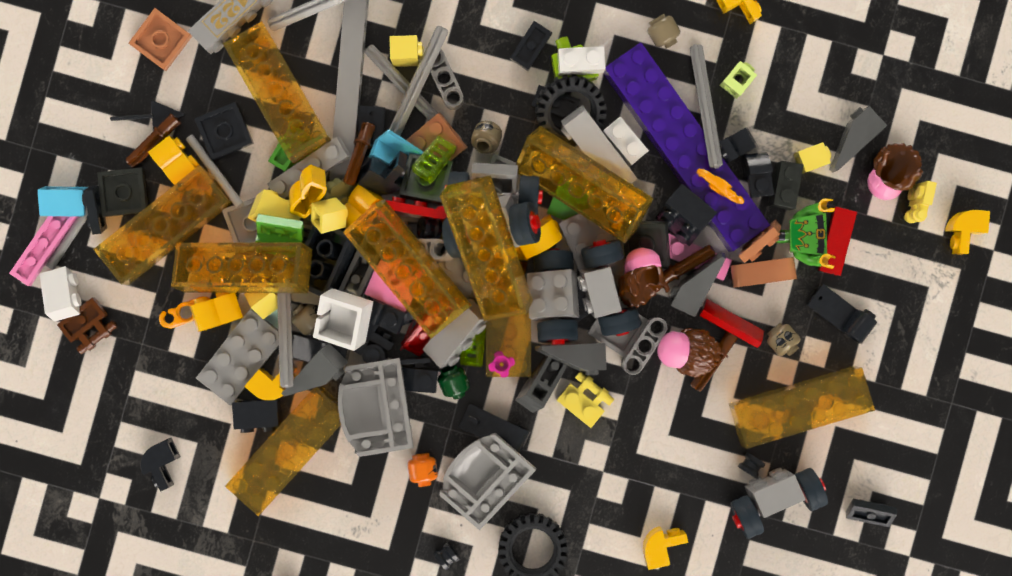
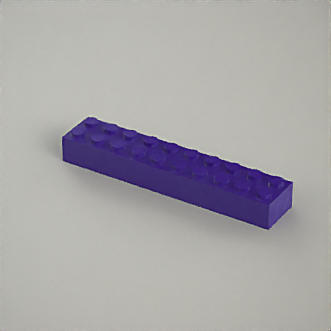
M641 42L605 67L604 76L680 184L686 186L717 212L709 225L728 252L735 251L770 226L723 158V165L716 169L710 168L703 129ZM697 169H705L728 182L732 186L731 189L738 196L743 197L744 203L737 204L716 193L709 187V183L703 177L698 176L696 173Z

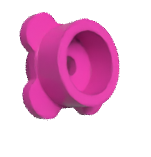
M497 351L494 354L493 362L489 364L488 368L491 372L495 371L502 378H505L509 375V370L515 364V360L513 357L508 358L503 355L502 351ZM500 362H503L504 366L501 367L499 365Z

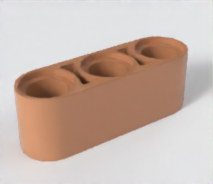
M794 257L730 266L733 288L797 279Z

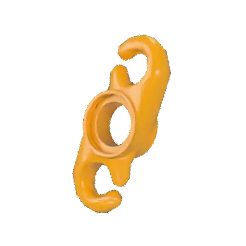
M697 169L696 173L698 176L703 177L709 183V187L716 193L737 204L744 203L743 197L738 196L731 189L732 186L728 182L705 169Z
M204 296L180 303L176 308L169 309L168 313L174 317L171 323L165 321L167 313L162 311L159 315L160 324L165 328L171 329L194 321L193 315L188 319L182 318L180 311L185 306L190 307L194 305V300Z

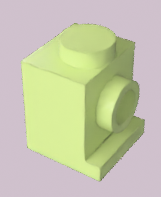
M740 61L720 86L737 99L756 78L755 69L747 62L742 63ZM736 76H740L742 78L741 83L735 80Z

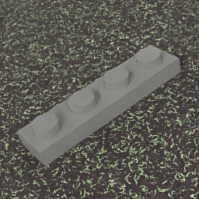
M336 137L267 184L270 190L275 191L279 197L286 200L289 198L291 186L300 180L301 172L307 166L314 165L325 170V173L350 158L351 155L341 138Z

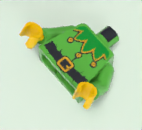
M822 199L819 203L806 206L795 213L793 219L789 220V230H780L779 240L776 243H790V253H793L797 260L808 266H823L833 269V265H828V260L836 257L827 254L826 213H823L835 210V208H827V203L833 201V199Z

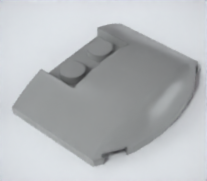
M400 358L346 366L344 370L346 373L339 385L338 410L345 437L348 443L350 442L357 451L356 454L361 457L413 448L412 430Z
M497 433L474 441L457 455L445 473L443 490H440V496L480 530L537 468Z

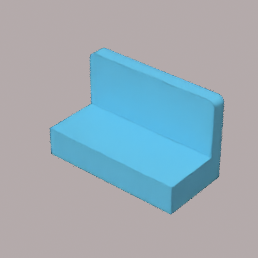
M387 130L375 139L369 158L373 156L388 165L399 151L408 156L409 153L424 156V152L393 131Z
M45 186L38 189L39 215L85 216L82 194L88 187Z

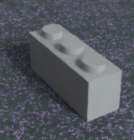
M472 299L461 301L422 350L440 368L452 367L459 361L460 353L472 345L474 336L480 334L486 328L485 323L490 317Z

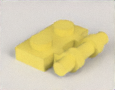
M925 181L918 183L909 190L908 200H910L909 206H911V209L905 213V221L915 223L926 219L928 207L933 203L936 182Z
M580 371L575 376V379L581 384L576 388L569 383L556 400L592 428L605 412L598 405L601 401L611 405L614 398L608 394V390L600 388L594 383L592 377L586 376ZM586 388L596 395L593 400L583 393Z

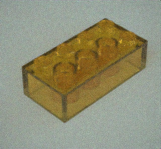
M492 287L491 290H486V314L490 317L486 322V377H501L499 373L491 372L488 368L489 364L493 362L494 354L497 351H502L503 355L508 358L513 357L515 360V364L511 366L507 377H531V319L529 318L528 289L523 287L520 296L499 293V288ZM500 362L499 365L502 367L504 366V363Z

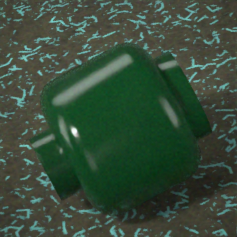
M457 365L443 368L438 376V383L445 397H453L454 400L464 397L465 392L470 387L465 370L457 367Z

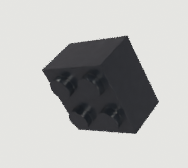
M681 184L664 204L655 219L658 221H668V229L676 235V238L681 243L690 246L717 212Z

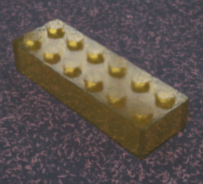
M262 21L223 43L286 156L293 164L331 141L269 30Z
M539 126L527 137L516 162L519 175L538 176L540 179L539 188L623 243H626L637 231L654 199L542 126Z
M199 165L93 250L121 285H130L220 214L223 209L230 206L232 201L205 167Z
M491 175L447 185L440 194V199L483 320L487 321L526 314L533 300Z
M385 199L372 205L343 231L350 242L431 339L472 306Z
M302 242L176 243L171 287L184 293H308L312 249Z
M857 366L729 403L740 444L746 449L875 411L863 368Z
M322 386L313 388L225 487L259 516L341 426L338 400Z

